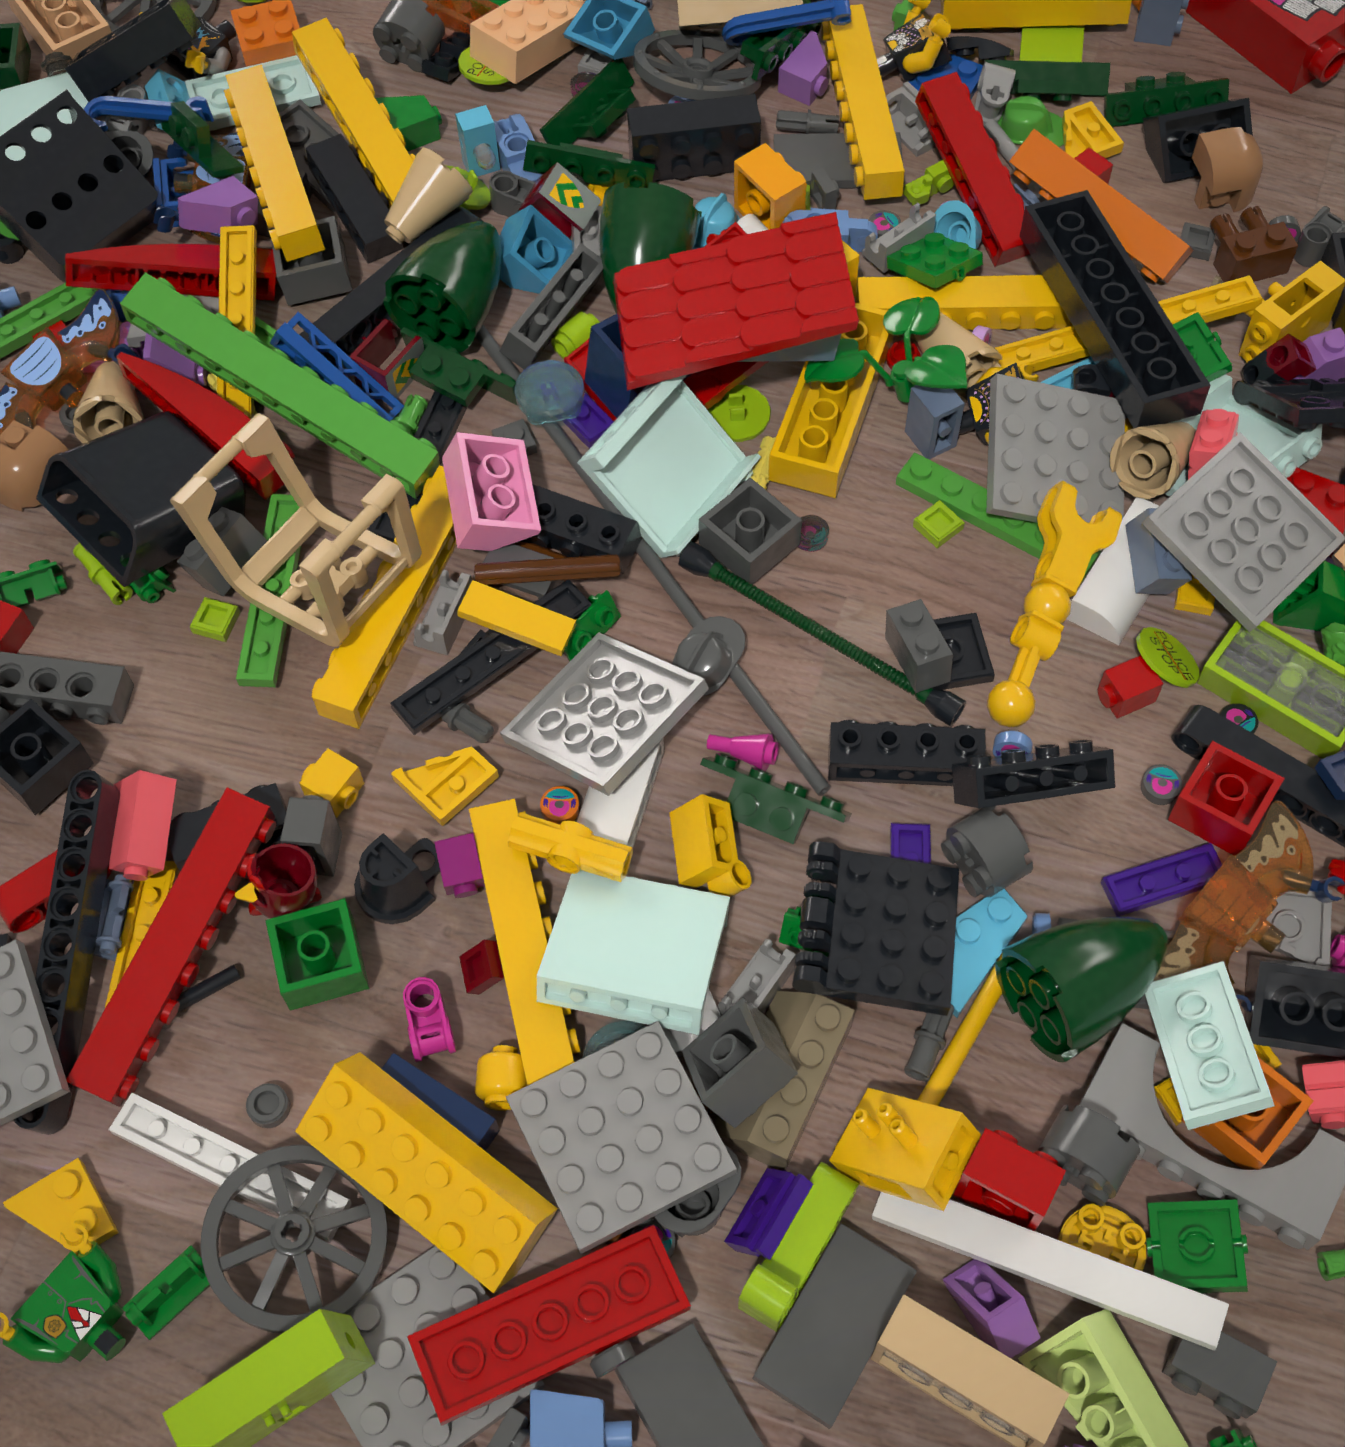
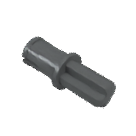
M809 109L808 113L780 110L777 113L776 128L778 130L806 132V134L838 133L839 115L811 113Z
M466 703L458 704L440 717L444 722L448 723L449 729L453 731L459 729L480 743L488 742L494 733V728L491 724L472 713L470 706Z
M952 1005L948 1016L927 1013L921 1030L915 1031L914 1039L916 1043L908 1064L904 1068V1073L909 1077L922 1082L929 1081L938 1052L946 1046V1042L943 1039L954 1013Z

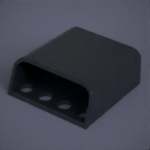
M67 89L0 136V221L62 282H66L65 254L119 247L153 221L155 211L157 210V191L76 102ZM69 109L72 118L71 124L62 123L58 119L57 114L60 110ZM43 127L50 131L51 138L46 142H38L33 139L31 133L35 128ZM10 146H19L25 151V156L19 161H14L5 155V151Z
M163 411L75 448L53 455L46 464L36 499L123 587H126L137 579L181 557L186 546L196 539L170 502V499L216 452L175 414ZM227 464L210 481L217 494L208 519L218 512L221 507L240 513L245 517V484L241 476ZM64 494H71L77 497V500L70 504H63L57 501V498ZM85 515H92L98 518V522L92 525H84L78 522V519ZM107 536H113L120 540L119 544L112 547L104 546L99 541ZM129 558L127 567H124L121 562Z

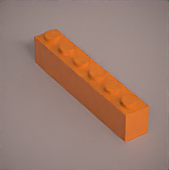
M1036 129L1031 131L1009 161L1017 168L1013 174L1027 185L1033 180L1042 187L1038 193L1046 200L1088 190L1131 260L1135 258L1144 266L1140 271L1155 283L1159 278L1168 283L1194 251L1187 243Z

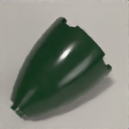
M622 182L609 187L605 191L600 218V257L603 264L604 283L616 314L614 273L619 272L625 267L667 259L670 254L694 248L702 211H698L693 206L694 199L686 193L649 182L648 188H628V184Z
M482 221L465 223L450 228L418 247L397 267L385 282L386 296L383 302L389 316L401 330L403 327H406L414 332L422 331L434 342L442 346L450 345L459 353L465 351L471 345L492 307L501 274V240L496 228L492 224Z
M1099 917L1078 920L1035 933L1002 949V959L995 963L997 980L1012 1014L1019 1012L1025 1025L1035 1033L1031 1036L1030 1041L1052 1060L1066 1062L1098 1042L1114 1029L1136 1006L1159 972L1167 952L1166 944L1168 943V938L1159 924L1152 923L1147 919Z

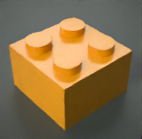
M766 143L734 161V208L742 216L754 214L770 230L779 228L784 218L790 212L806 210L807 183L804 176L789 166L779 152H775Z

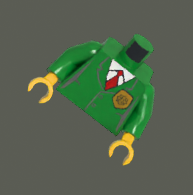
M74 1221L77 1228L83 1232L82 1237L78 1241H68L65 1235L60 1232L61 1243L66 1249L72 1251L10 1318L16 1324L12 1327L9 1326L7 1316L0 1312V1338L3 1339V1345L30 1361L62 1363L70 1356L78 1361H82L92 1349L106 1361H109L125 1345L126 1339L112 1327L124 1312L118 1303L122 1295V1288L117 1266L96 1241L90 1242L88 1240L87 1227L81 1221ZM79 1250L78 1255L75 1254L73 1251Z

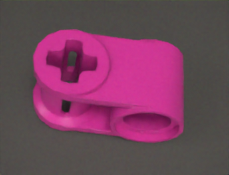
M418 977L411 980L403 991V1000L409 1024L408 1034L415 1062H421L423 1056L447 1050L450 1054L456 1053L450 1020L446 1014L445 1004L437 984L432 979L426 977ZM423 994L434 996L429 1006L424 1008L414 1006L415 1000Z

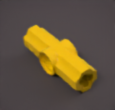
M521 812L518 816H515L508 838V846L510 848L545 858L551 866L562 872L576 874L583 870L618 882H622L626 877L633 854L632 847L595 836L588 827L578 822L563 821L560 825Z

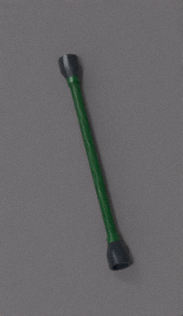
M692 541L681 553L678 565L696 576L709 577L716 582L721 581V583L733 588V590H736L741 595L748 597L750 600L752 599L753 602L756 601L757 604L763 606L768 611L775 613L777 616L779 615L780 618L787 620L789 623L791 622L792 625L795 624L796 627L802 629L807 634L814 636V638L826 643L828 646L830 645L836 651L842 652L843 655H846L848 658L850 657L851 660L854 659L858 664H862L863 667L870 669L872 672L874 671L880 677L882 676V678L890 681L892 684L894 683L899 688H903L904 691L907 690V693H911L912 696L915 695L916 700L924 704L935 718L950 727L956 723L966 706V701L950 691L934 688L915 693L903 672L896 671V668H892L891 665L888 666L884 661H880L879 658L872 656L870 653L868 654L867 651L860 649L858 646L856 647L850 641L844 640L843 637H840L838 634L836 635L835 632L832 633L831 630H828L826 627L824 628L823 625L820 626L819 623L812 621L811 618L808 619L807 616H804L799 611L789 607L787 604L785 605V603L777 600V598H773L772 595L769 596L765 591H762L760 588L758 589V587L746 582L744 579L742 580L741 577L731 573V571H727L726 566L719 563L711 552Z

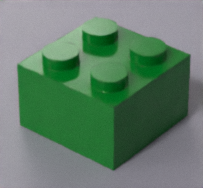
M345 898L265 920L280 994L290 1011L370 989L354 918Z

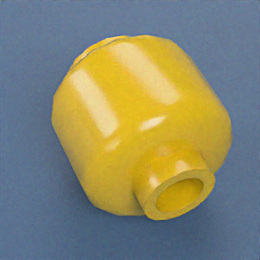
M498 1045L493 1047V1052L486 1053L479 1058L476 1071L475 1094L484 1101L485 1107L493 1110H511L506 1096L527 1086L522 1058L517 1053V1048L508 1045Z

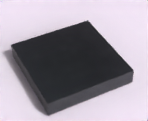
M977 613L933 619L953 653L950 682L933 688L946 690L993 682L995 674Z

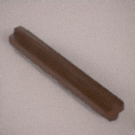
M616 554L477 563L474 568L475 581L484 585L619 576L621 572L620 558Z

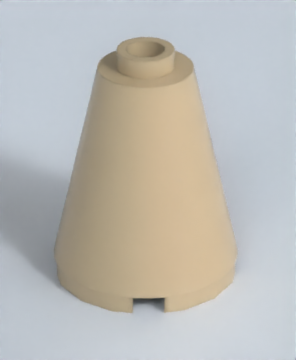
M425 147L417 153L384 220L388 226L385 230L386 233L399 244L403 241L407 243L413 242L467 201L473 192L468 181L454 167L450 170L442 164L445 160L444 158Z
M941 312L938 324L931 332L924 335L914 334L922 353L938 345H953L963 351L966 359L968 385L967 388L954 389V391L964 403L967 402L964 396L969 387L973 386L989 368L1001 367L998 361L999 359L1003 360L1002 355L995 348Z
M108 361L97 367L74 412V432L82 444L144 419L135 387L123 376L121 368L117 363Z
M1174 422L1135 427L1126 431L1115 441L1110 452V467L1112 473L1116 471L1121 481L1118 484L1123 490L1134 497L1144 499L1155 498L1169 491L1189 462V452L1196 430L1186 422Z

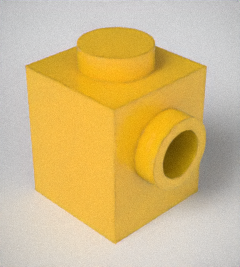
M327 748L316 763L310 764L305 769L299 782L304 796L315 795L329 800L336 818L344 809H349L358 797V791L365 784L359 767Z

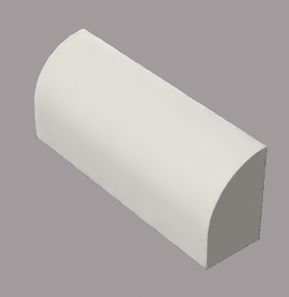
M1135 498L1122 519L1115 542L1103 549L1073 597L1071 612L1067 620L1120 645L1150 595L1136 594L1125 524L1146 509L1158 508L1159 505L1144 498Z
M663 739L609 796L589 786L577 822L588 827L595 836L633 848L664 754Z

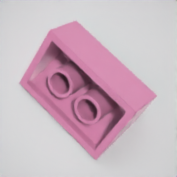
M457 432L442 457L457 548L493 551L538 535L541 531L524 440Z

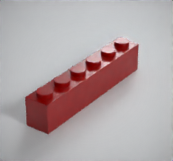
M957 72L923 82L915 103L963 202L970 207L974 217H976L981 225L982 242L994 267L1030 255L1020 238L1024 215L1023 199L1014 190L1010 181L1009 170L1005 165H1002L997 155L996 144L992 138H989L983 126L981 113L975 110L971 102L967 85L962 83Z

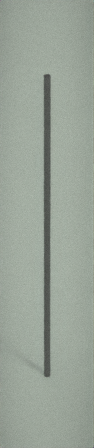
M483 325L476 335L478 341L502 373L509 375L516 381L522 400L605 510L622 515L577 463L582 458V455L510 359L499 352L500 346ZM642 538L636 549L637 554L694 628L700 621L704 620V617L649 544ZM737 663L729 677L817 795L822 796L826 794L831 786Z

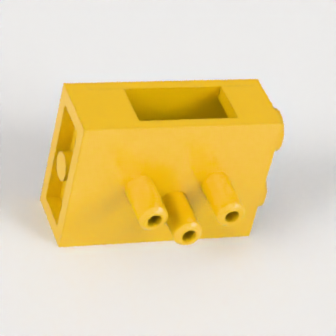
M1319 261L1285 287L1278 282H1273L1268 288V294L1271 297L1266 301L1263 299L1262 304L1254 310L1243 312L1251 320L1238 355L1248 363L1288 333L1301 342L1310 336L1319 334L1330 323L1344 289L1345 278L1322 261Z
M867 1088L841 1139L836 1144L829 1161L842 1174L860 1183L861 1186L944 1211L982 1135L962 1112Z

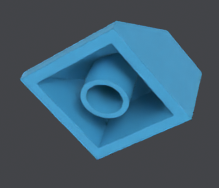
M586 0L563 35L566 39L616 60L633 56L636 44L641 39L653 34L655 28L647 6L633 0Z
M532 205L527 206L506 219L499 235L502 250L499 279L510 288L540 294L573 253L572 240Z

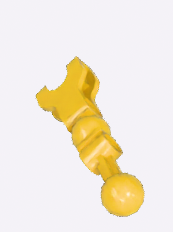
M1064 480L1049 489L1037 515L1039 531L1044 538V547L1035 569L1034 580L1031 583L1032 588L1024 598L1023 609L1025 614L1019 616L1010 637V643L1019 648L1008 680L1001 681L995 685L988 695L987 708L989 714L995 722L1002 726L1019 727L1026 723L1033 715L1036 700L1029 687L1039 660H1048L1056 651L1060 643L1061 632L1064 628L1062 624L1071 612L1070 597L1076 595L1092 554L1109 547L1115 542L1122 522V514L1111 507L1092 516L1089 523L1085 522L1078 515L1075 507L1078 491Z

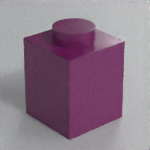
M473 833L434 841L443 886L447 895L454 894L455 898L469 897L477 894L478 888L485 887Z

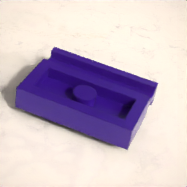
M767 1168L724 1242L737 1252L757 1257L762 1255L766 1259L771 1260L812 1188L813 1183L802 1174L795 1176L791 1172Z

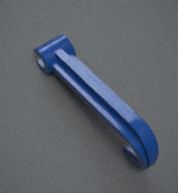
M824 0L740 15L732 18L725 24L722 30V37L727 44L738 46L742 45V42L756 33L830 20L834 25H846L851 22L849 0Z
M100 96L88 102L84 110L105 132L108 130L106 122L96 120L97 117L115 115L168 121L169 116L172 115L171 103L173 102ZM192 97L185 102L205 122H214L211 110L204 97Z

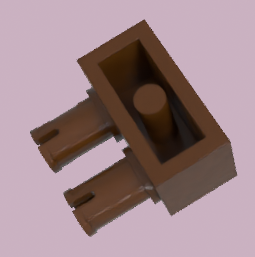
M1254 206L1253 209L1249 207L1240 215V219L1248 231L1239 233L1230 215L1227 213L1223 214V218L1220 214L1212 219L1210 227L1220 241L1213 265L1223 282L1249 275L1253 282L1288 273L1298 249V244L1284 222L1270 225L1259 206Z

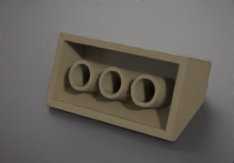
M777 991L766 1013V1017L775 1024L798 1074L736 1128L717 1115L713 1125L724 1145L777 1170L786 1171L849 1034L855 1010L818 994Z

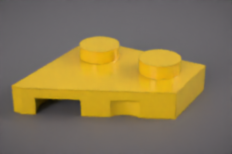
M1092 101L1064 111L1062 118L1064 150L1071 157H1077L1087 148H1091L1105 158L1122 152L1124 142Z
M472 746L454 751L453 754L447 757L438 756L425 760L426 765L404 772L403 768H399L391 773L393 780L441 826H444L499 777L498 770Z
M76 1158L3 1202L5 1208L60 1244H62L60 1232L71 1242L78 1241L82 1237L83 1232L74 1224L76 1220L83 1222L87 1227L88 1240L90 1242L96 1241L99 1245L119 1233L84 1163L79 1158ZM74 1250L73 1252L78 1255L79 1250Z

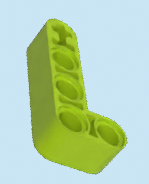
M824 1162L819 1164L811 1177L810 1182L813 1183V1186L771 1260L765 1258L761 1265L758 1264L755 1267L739 1297L738 1309L775 1332L780 1329L860 1185V1183Z

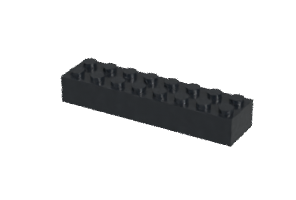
M1088 190L1025 206L1020 238L1133 428L1166 424L1201 414L1211 386Z

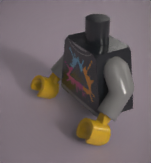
M197 17L201 26L196 32L198 37L192 41L193 45L179 54L173 50L166 57L167 61L165 63L188 80L226 72L233 59L228 42L236 37V31L229 21L224 20L214 27L202 17Z

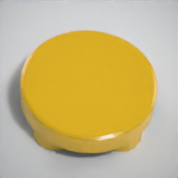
M1086 1204L1066 1220L1058 1234L1057 1240L1140 1271L1144 1269L1146 1263L1145 1232L1128 1215L1116 1208L1106 1205Z

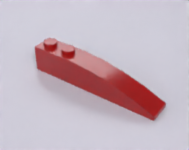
M147 244L65 254L66 286L130 291L146 272L157 280L159 277L164 278L180 294L219 297L220 245ZM257 248L256 300L274 301L276 268L273 249Z
M123 352L116 356L123 376L162 411H169L175 414L216 453L251 420L217 394L182 375ZM283 442L286 450L288 451L290 457L293 460L295 458L293 451L286 443ZM242 449L228 463L241 476L242 480L265 500L284 485L266 455L250 457Z

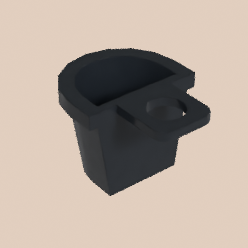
M384 833L374 840L361 855L359 870L354 883L356 900L363 912L377 922L393 925L408 922L428 908L435 901V898L430 893L426 884L440 873L435 844L428 838H422L404 853ZM421 852L431 853L435 858L433 866L428 870L420 871L413 862L417 854Z

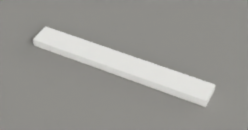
M881 1192L872 1214L874 1221L1215 1351L1229 1307L1228 1303L949 1200L945 1210L941 1211Z

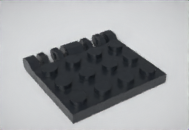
M1315 378L1291 379L1290 381L1276 380L1274 384L1266 380H1257L1256 382L1237 381L1234 385L1233 394L1236 402L1240 404L1259 405V410L1273 412L1276 414L1277 419L1290 420L1294 422L1293 426L1296 428L1315 429L1317 424L1327 423L1331 427L1345 428V378L1338 379V382L1330 378H1320V380Z
M822 841L811 843L809 845L806 875L811 880H820L822 883L813 881L804 886L803 894L806 898L802 901L799 926L802 931L798 934V944L803 946V948L827 952L828 957L819 952L800 951V953H797L795 959V966L797 967L794 969L792 986L796 990L806 993L948 1016L951 1008L959 869L843 850L834 843Z

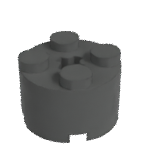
M391 0L373 28V36L380 48L379 54L382 59L388 63H395L397 61L408 65L413 71L421 72L422 60H429L445 35V27L438 14L435 13L433 17L426 10L428 5L422 0Z
M996 806L981 808L948 828L946 831V841L941 843L944 856L950 863L957 864L964 875L962 882L966 890L973 897H977L980 894L992 897L1033 870V861L1026 865L1024 855L1029 853L1030 850L1023 835L1007 814L1004 813L998 817L992 812Z
M1064 1105L1039 1146L1038 1151L1055 1158L1058 1161V1166L1066 1170L1060 1183L1061 1186H1066L1067 1182L1082 1190L1083 1196L1089 1201L1105 1206L1107 1200L1114 1198L1140 1153V1147L1132 1137L1126 1142L1117 1135L1121 1127L1104 1115L1076 1105L1073 1112H1071L1068 1105Z

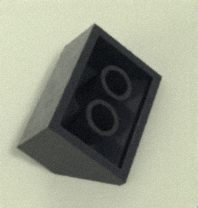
M1249 98L1231 99L1143 118L1146 151L1163 183L1200 175L1192 159L1199 134L1226 128L1242 127L1244 132L1253 136Z
M1250 955L1245 997L1250 1000L1252 1006L1251 1012H1246V1026L1253 1044L1345 1058V969Z

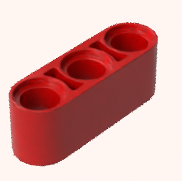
M57 850L0 886V916L11 932L21 933L27 931L46 919ZM85 864L79 869L78 875L83 871ZM108 866L107 878L110 876V874H111V872H112V870L109 869V866Z

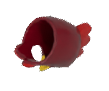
M287 843L271 845L258 854H251L247 864V874L250 882L235 893V898L250 903L248 907L250 915H264L267 918H274L303 910L309 903L317 902L322 898L321 891L317 888V869L311 856L297 845Z

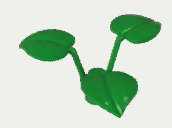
M916 297L901 301L892 306L884 315L883 325L889 334H904L906 360H901L894 364L890 375L868 351H859L858 342L854 339H840L834 361H809L804 374L806 383L813 381L826 383L846 381L858 375L864 367L865 359L882 376L887 387L894 386L897 399L901 402H909L911 388L915 385L945 389L967 388L968 385L965 355L956 346H934L927 349L922 357H915L914 362L912 360L911 334L924 335L931 332L940 319L939 305L932 297Z

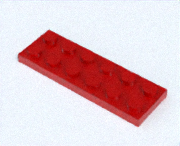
M652 1225L407 1336L439 1422L443 1426L689 1311L691 1305L655 1226Z

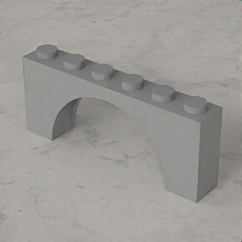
M1122 1023L1079 1106L1094 1110L1119 1125L1121 1129L1117 1135L1126 1142L1132 1137L1140 1147V1153L1136 1160L1144 1159L1157 1166L1158 1172L1164 1177L1176 1182L1182 1180L1195 1187L1197 1193L1205 1200L1237 1199L1239 1217L1243 1221L1254 1226L1263 1225L1278 1233L1277 1237L1290 1247L1309 1250L1318 1243L1345 1186V1142L1318 1129L1307 1140L1302 1151L1293 1159L1283 1164L1260 1170L1226 1167L1204 1158L1188 1147L1174 1133L1159 1108L1154 1090L1153 1070L1160 1043Z

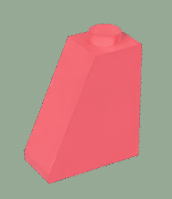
M139 770L113 784L119 791L120 799L109 860L110 870L123 872L124 878L135 881L147 880L149 876L164 870L177 779Z

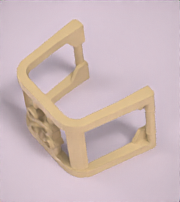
M257 413L232 436L170 499L176 511L217 569L236 592L261 610L332 647H338L350 633L349 628L403 569L411 568L422 554L404 485L398 479L385 474L361 500L364 509L350 522L329 511L315 498L270 419L260 413ZM243 449L250 457L267 456L300 508L240 568L214 530L208 517L217 494L210 481ZM387 512L397 544L366 529L378 516ZM319 526L337 536L333 541L325 538L299 565L300 570L295 571L290 577L291 586L280 597L261 588ZM352 544L363 549L357 557H350L343 562L341 561L340 557L343 556ZM376 557H379L393 564L392 568L345 617L342 611L345 606L343 597L351 588H361L368 582L369 577L366 568ZM299 598L301 600L315 599L314 603L306 611L293 605Z

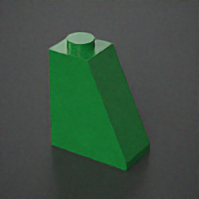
M424 95L375 98L378 104L383 103L387 108L390 124L393 129L398 128L402 133L407 152L441 139L439 125L442 124L440 112L436 106L431 107Z
M1324 560L1273 610L1274 624L1321 631V629L1334 622L1345 625L1344 569Z

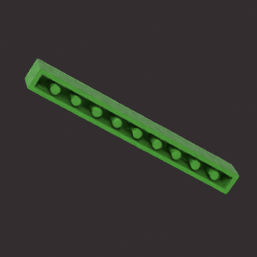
M145 272L120 302L128 322L379 477L383 478L385 474H388L398 479L404 485L406 493L417 499L424 488L426 480L429 477H433L440 465L437 448L430 441L424 438L418 440L413 437L399 422L395 420H390L389 422L382 418L368 403H358L351 399L348 393L336 384L330 386L320 380L318 374L307 366L301 368L294 364L280 349L274 348L272 350L263 345L255 334L248 330L242 332L234 327L232 322L223 314H213L206 310L198 299L191 295L185 297L180 294L164 278L159 277L157 280Z

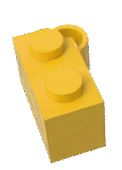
M701 794L669 812L679 884L698 888L707 883L710 892L729 897L750 887V871L742 861L738 860L730 803Z

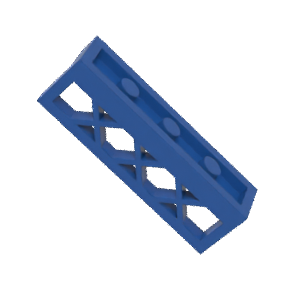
M299 311L288 323L284 322L275 332L270 344L283 351L291 359V362L301 368L303 366L311 368L318 374L320 380L330 386L332 384L340 386L356 402L368 403L378 412L379 416L387 421L393 420L404 407L399 400ZM297 324L309 334V343L293 329ZM319 352H329L334 356L336 367ZM346 376H356L361 380L363 391ZM372 399H382L392 410L387 413Z

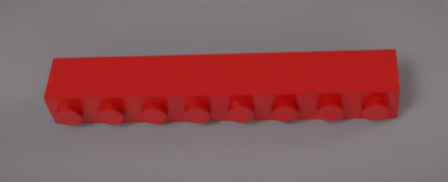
M226 787L66 1079L68 1083L118 1107L121 1106L123 1100L127 1101L130 1094L135 1092L139 1084L137 1074L144 1061L149 1062L154 1057L159 1047L160 1040L157 1037L164 1024L169 1025L178 1012L180 1002L177 999L184 986L190 987L196 979L200 968L197 962L204 949L209 951L214 945L219 934V929L216 927L223 914L228 915L236 904V890L242 878H248L247 864L250 855L258 851L262 842L267 843L276 828L275 815L270 806Z

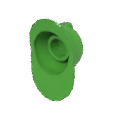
M1020 96L1007 102L1006 109L1002 111L998 124L1014 144L1022 145L1031 131L1036 129L1058 147L1064 145L1062 118L1049 112L1041 100L1032 96Z

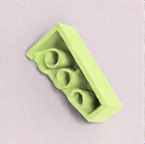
M1104 1309L1081 1318L1018 1358L1024 1367L1034 1370L1036 1374L1070 1393L1064 1407L1078 1422L1075 1427L1086 1441L1093 1440L1098 1447H1189L1109 1310Z

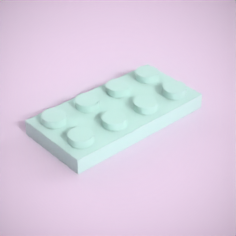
M297 55L185 81L190 98L201 96L207 100L214 118V122L206 121L209 124L210 131L235 125L224 93L225 89H229L225 75L262 64L278 113L300 99L308 107L321 105L318 90Z
M1224 961L1152 982L1145 996L1187 1129L1191 1130L1274 1107L1269 1087Z

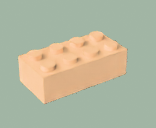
M8 0L11 10L60 74L67 72L65 70L66 66L78 52L111 33L109 24L90 0Z
M510 0L470 23V57L502 75L512 83L517 84L580 45L566 39L563 33L586 0Z

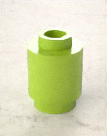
M580 311L556 330L555 337L551 339V343L557 354L564 359L590 338L591 326L599 323L598 319L591 313L586 314Z

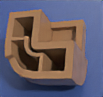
M1242 127L1226 128L1199 134L1192 156L1201 175L1194 199L1198 209L1218 207L1228 203L1234 213L1245 209L1253 200L1263 170L1262 153L1256 140L1251 134L1244 132Z
M13 420L0 435V503L22 512L24 508L41 505L36 497L46 464L53 455L69 449L42 427L36 425L31 429Z

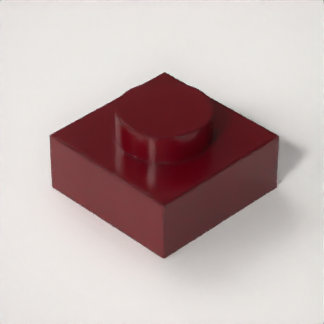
M484 939L459 956L466 993L479 995L504 979L497 941Z

